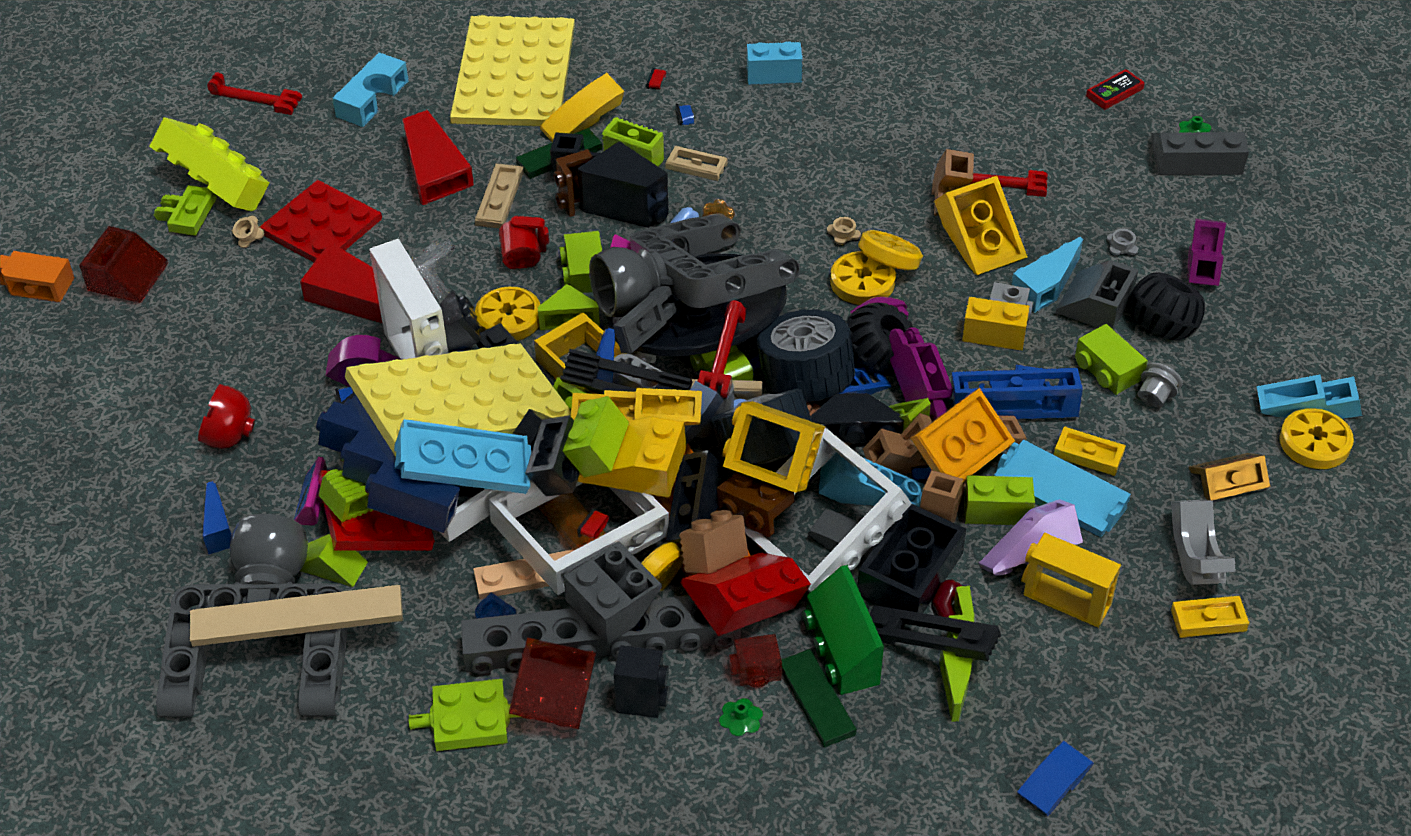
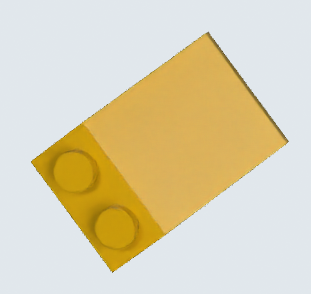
M997 176L946 192L934 200L944 229L975 275L1027 258Z
M646 417L629 421L612 471L589 477H583L580 473L577 482L669 497L686 450L684 422L659 417Z

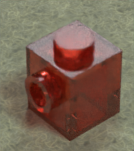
M776 634L734 640V654H729V666L731 675L738 674L740 686L750 685L751 687L758 688L765 686L768 682L782 680V659Z

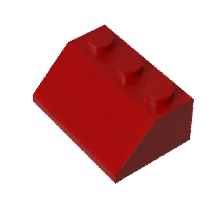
M757 553L739 559L711 574L698 573L683 578L680 582L718 636L794 609L811 585L792 558L765 553Z

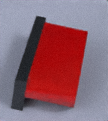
M653 67L646 83V89H661L660 85L663 77H666V71Z
M593 508L577 528V537L581 538L584 535L597 539L606 527L609 516Z

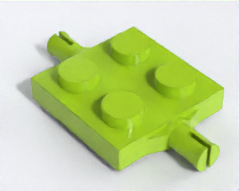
M503 679L432 686L433 704L430 713L409 715L410 730L431 727L434 733L436 751L508 743L507 727L510 718L530 717V703L527 701L508 704V700L504 696Z

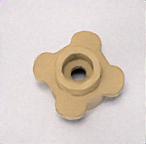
M255 216L240 218L234 224L232 233L239 239L238 245L242 248L249 247L251 242L260 240L264 236V230L259 228L257 224L258 219Z
M839 217L834 220L833 224L827 227V233L832 234L834 242L838 245H844L849 240H858L861 237V232L856 230L855 221L848 217Z

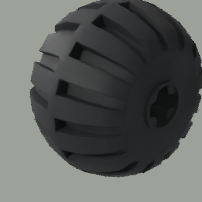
M1154 272L1142 278L1134 287L1130 297V314L1146 330L1162 338L1177 341L1189 337L1200 327L1205 314V300L1195 288L1182 280L1165 273Z
M869 303L856 309L849 316L847 323L851 332L855 368L866 367V372L869 375L877 372L884 376L895 374L890 361L894 356L889 340L890 332L893 329H901L905 334L908 328H913L911 321L906 319L907 316L902 311L899 312L898 308L887 303Z

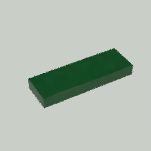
M589 128L574 133L583 134L585 150L597 152L603 149L602 142ZM552 143L516 157L517 165L523 167V171L529 179L553 170L550 155Z
M810 649L779 660V669L824 748L856 736L857 729Z

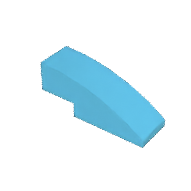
M1321 375L1257 386L1262 414L1288 417V415L1300 409L1317 408L1330 411L1342 419L1362 416L1354 377L1322 382Z

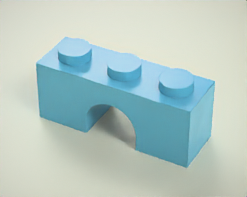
M378 53L333 97L336 117L364 127L378 113L375 93H386L394 96L409 81L406 62Z

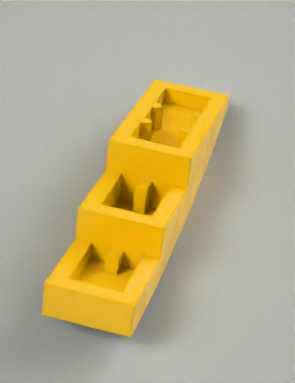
M636 388V392L604 390V394L573 393L571 417L573 420L576 418L581 402L609 396L628 421L646 417H659L683 421L684 426L699 425L701 422L702 391Z

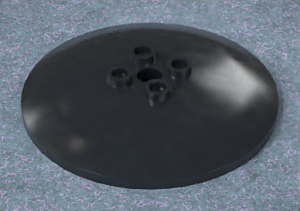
M704 254L695 258L707 265L743 255ZM786 285L769 289L763 293L736 299L745 307L746 317L744 323H737L731 346L755 336L780 315L787 300ZM671 294L662 304L674 303L676 307L675 314L666 321L667 323L635 350L658 356H689L717 351L725 323V312L730 301L705 308H694L686 305ZM607 316L608 327L614 329L613 325L623 317Z

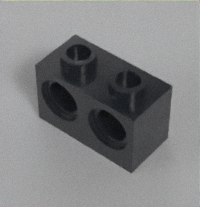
M570 415L542 420L525 472L546 497L574 493L580 474L562 452L574 423Z

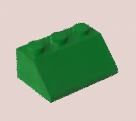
M848 565L840 566L807 595L806 610L802 611V616L806 629H813L816 636L814 637V647L818 657H825L827 662L825 671L828 681L831 685L836 684L840 695L880 685L884 645Z

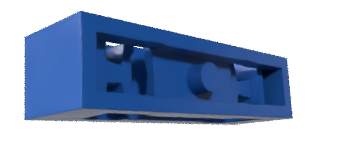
M1078 368L952 372L951 385L953 392L950 398L951 408L970 393L979 389H969L968 382L988 381L990 388H985L983 383L979 384V388L998 416H1015L1016 419L1079 417L1083 388ZM1040 379H1059L1058 386H1051L1049 381H1045L1044 385L1040 386Z

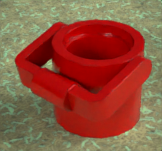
M514 216L499 228L502 261L510 269L528 268L536 265L540 261V252H546L547 245L550 242L545 220L540 217Z

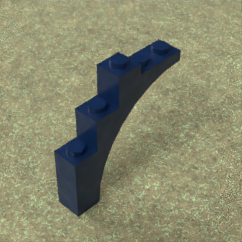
M354 394L352 399L348 398L344 404L334 401L327 412L320 414L316 424V430L320 431L318 445L341 452L340 461L344 462L342 476L366 484L365 492L369 493L367 508L441 533L446 531L456 514L460 487L452 484L401 478V469H395V455L356 394Z

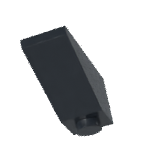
M709 450L683 456L676 477L666 536L667 543H680L682 540L679 537L680 533L692 528L691 522L700 519H711V513L715 512L718 508L717 487L727 480L728 469L723 467V464Z

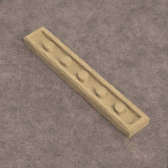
M400 585L194 609L190 610V642L192 646L403 621L402 590Z

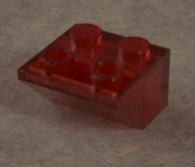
M108 226L79 266L88 291L141 303L168 265V260L137 233Z
M527 637L509 714L548 722L561 727L579 729L596 653Z

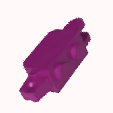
M915 327L908 328L905 334L901 329H893L890 332L889 340L894 356L890 361L906 402L928 398L931 403L929 416L933 422L946 412V402L952 397L953 387L938 349L931 342L924 343L918 331L919 329Z

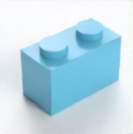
M801 43L747 44L748 84L801 83Z

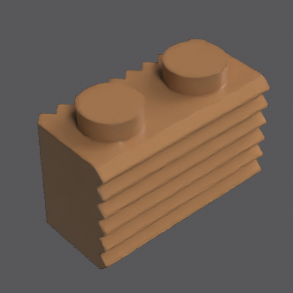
M730 510L715 511L711 513V519L691 522L692 528L681 532L679 535L682 539L680 541L682 544L681 550L684 552L681 555L684 558L683 564L685 567L683 569L686 572L711 574L740 558H744V556H748L743 515H731Z

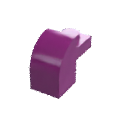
M1195 218L1192 242L1188 254V282L1219 286L1224 258L1222 246L1226 222Z
M354 335L341 340L330 351L325 376L351 387L345 379L346 367L401 359L380 349L381 339L369 335Z

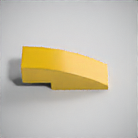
M605 73L559 107L540 125V130L553 142L555 132L574 134L589 128L599 122L600 116L621 105L624 90L608 73Z

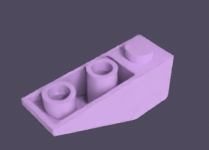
M1058 499L1030 509L979 562V565L982 569L994 575L1008 574L1013 571V567L1020 564L1028 565L1029 563L1025 561L1027 551L1032 543L1038 544L1044 532L1074 545L1082 543L1083 540L1075 505Z

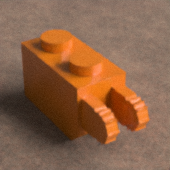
M13 251L10 256L0 255V285H6L10 295L61 302L75 278L69 260L66 258Z

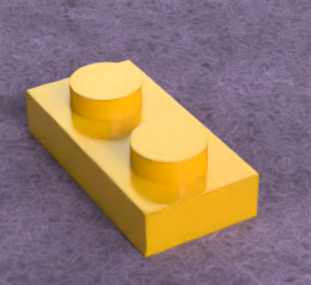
M1064 427L1056 444L1054 455L1065 461L1115 476L1126 445Z
M1240 596L1172 603L1171 613L1180 638L1247 631L1249 626Z

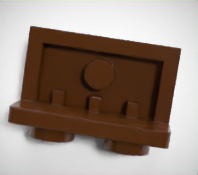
M588 149L556 159L557 171L554 172V180L559 193L555 194L556 202L559 209H565L569 217L575 216L574 203L580 202L577 169L592 159Z
M736 472L717 487L718 511L730 510L731 515H743L745 527L770 537L774 534V518L794 503V492Z

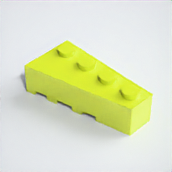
M164 117L149 147L156 152L168 153L167 160L174 165L179 164L188 169V175L195 180L207 184L209 190L231 206L254 211L270 184L261 176L262 171L253 165L247 164L245 162L246 158L240 153L230 150L228 148L229 143L213 135L214 131L208 126L200 123L194 126Z

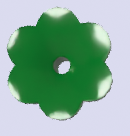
M1193 116L1189 121L1179 123L1181 128L1179 133L1210 132L1211 125L1203 123V118L1200 116Z
M742 698L737 702H727L723 705V714L719 718V723L722 727L729 728L732 735L742 736L746 732L755 733L760 728L759 720L762 718L763 712L759 707L753 706L750 700Z

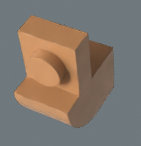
M945 150L939 159L934 174L932 195H935V200L946 192L971 183L973 180L974 153ZM934 203V215L939 216Z
M920 413L901 434L880 429L863 448L866 459L900 474L911 473L912 467L928 465L910 438L932 422L930 416Z
M931 470L922 491L920 508L954 523L964 496L966 480L963 482L962 478Z

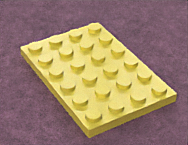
M471 16L450 115L451 124L540 126L563 105L575 27L574 19L563 17Z
M521 343L346 367L345 379L395 457L394 445L404 419L513 434L529 408L551 418L571 416L569 407Z

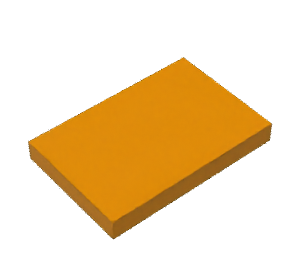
M980 388L970 393L910 438L931 470L962 478L963 482L966 480L967 475H973L1015 442Z

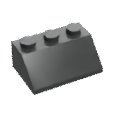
M1245 132L1151 133L1158 175L1243 174L1249 154Z

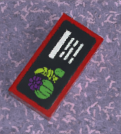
M1125 69L1087 89L1086 97L1106 110L1143 90L1145 82Z

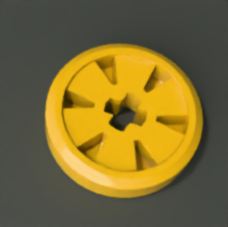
M865 231L862 233L858 243L861 251L871 259L900 270L910 271L918 269L923 258L922 252L914 244L882 231Z
M862 251L850 252L839 257L832 265L830 284L834 293L844 301L861 305L873 297H889L895 288L896 280L895 268L871 259Z
M510 286L494 289L482 296L476 305L475 313L478 316L477 321L481 325L479 330L483 332L501 323L516 341L522 340L533 334L539 327L538 306L541 305L540 301L532 292L524 288Z
M1305 408L1291 413L1284 420L1280 432V444L1284 452L1295 462L1314 469H1329L1342 464L1348 458L1354 442L1352 430L1342 418L1330 411L1317 408Z
M674 542L665 543L651 552L641 564L661 583V590H663L680 570L684 560L681 555L684 552Z

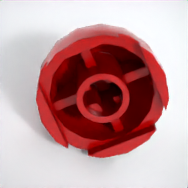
M219 384L208 404L210 409L207 417H203L198 441L210 447L223 449L238 444L243 435L249 437L256 419L251 418V404L241 391L228 385Z

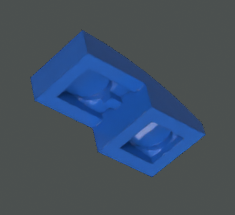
M1063 741L1036 768L1017 793L1046 816H1049L1069 790L1072 791L1080 783L1094 763Z

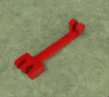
M219 72L214 73L212 79L207 84L211 94L273 105L274 112L292 115L294 112L293 108H296L298 102L302 99L300 92L284 89L280 96L225 86L224 76Z
M1029 170L1028 178L973 173V180L970 183L973 184L997 176L1001 187L1027 189V195L1046 197L1048 174L1044 171Z
M736 300L730 301L727 305L725 323L711 372L700 370L697 381L703 385L710 384L709 388L716 392L718 386H722L721 397L728 399L731 389L732 376L725 375L724 371L737 323H744L746 317L745 307Z

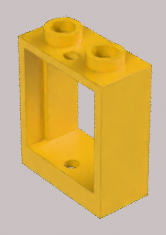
M581 313L534 340L536 361L555 379L557 377L561 378L563 369H565V363L559 358L567 354L569 349L574 350L584 343H587L597 352L604 331L585 313ZM615 341L614 358L620 354H628L621 353L619 344Z
M753 401L741 403V406L737 407L732 418V425L735 426L732 437L724 445L723 457H725L723 467L795 493L806 490L825 426ZM752 416L800 432L787 476L740 460Z
M1044 532L1038 544L1032 543L1027 551L1025 561L1029 564L1025 568L1021 582L1025 583L1023 595L1099 628L1112 605L1121 564ZM1043 567L1094 588L1093 593L1090 594L1042 573Z

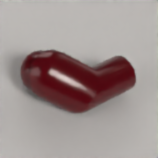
M949 579L940 584L932 600V605L938 616L949 618L951 615H956L952 603L955 599L956 587L962 586L959 582Z

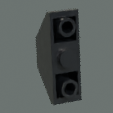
M454 290L450 291L439 306L443 314L447 348L451 353L478 344L482 338L479 332L481 325L477 321L478 316L473 311L474 306L464 294L459 297ZM436 315L432 316L428 321L436 319Z
M868 393L835 394L810 415L812 422L822 424L841 441L852 444L869 443L880 429L901 434L904 420L899 417L901 416L899 413Z

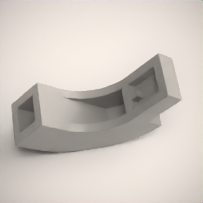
M1213 500L1171 501L1174 539L1183 574L1187 581L1192 585L1226 583V572H1235V558L1224 556L1218 547L1214 528Z

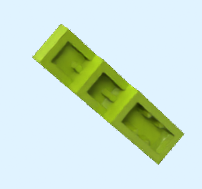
M970 586L956 587L954 599L956 615H951L949 618L974 622ZM947 631L946 635L949 638L957 639L959 633ZM941 650L939 666L951 721L955 722L959 721L968 692L972 659L956 656L955 652Z

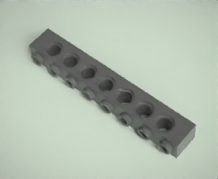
M689 595L654 599L636 626L608 645L573 608L461 620L466 672L486 674L493 669L509 668L511 670H522L529 665L544 664L546 666H557L564 661L578 660L587 663L600 657L613 656L618 658L620 645L662 650L664 652L665 650L672 649L693 651L700 646L708 645L728 647L735 642H741V628L718 636Z

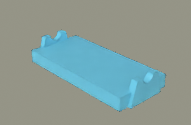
M403 420L394 445V451L396 452L395 469H401V478L526 494L529 490L531 479L525 472L531 456V445H528L527 436Z
M1022 440L1020 444L1014 442L1010 445L1006 454L1003 453L1000 457L996 473L994 474V476L1033 477L1035 504L1041 506L1058 499L1074 504L1079 527L1100 538L1106 531L1110 532L1126 511L1127 503L1131 496L1130 493L1026 440Z

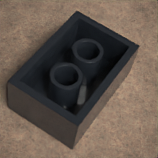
M911 504L902 514L903 517L895 521L884 533L882 540L876 544L860 567L857 587L863 598L882 607L924 613L934 598L940 584L946 580L963 554L966 528Z

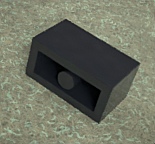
M620 645L614 670L616 713L658 718L660 706L667 707L670 687L666 686L669 666L663 665L662 650Z

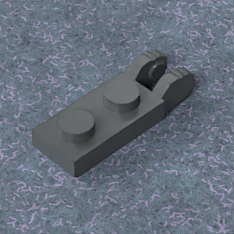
M661 286L651 291L647 298L613 325L621 353H633L675 314L676 307L674 303L662 304L672 294L669 286Z

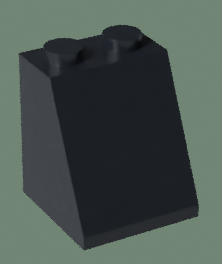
M620 141L577 169L580 210L585 213L647 228L656 222L664 221L669 214L668 173Z

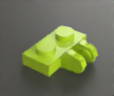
M188 185L182 196L163 195L160 203L162 206L156 207L153 216L157 220L167 221L169 232L196 236L217 199V195L208 188Z

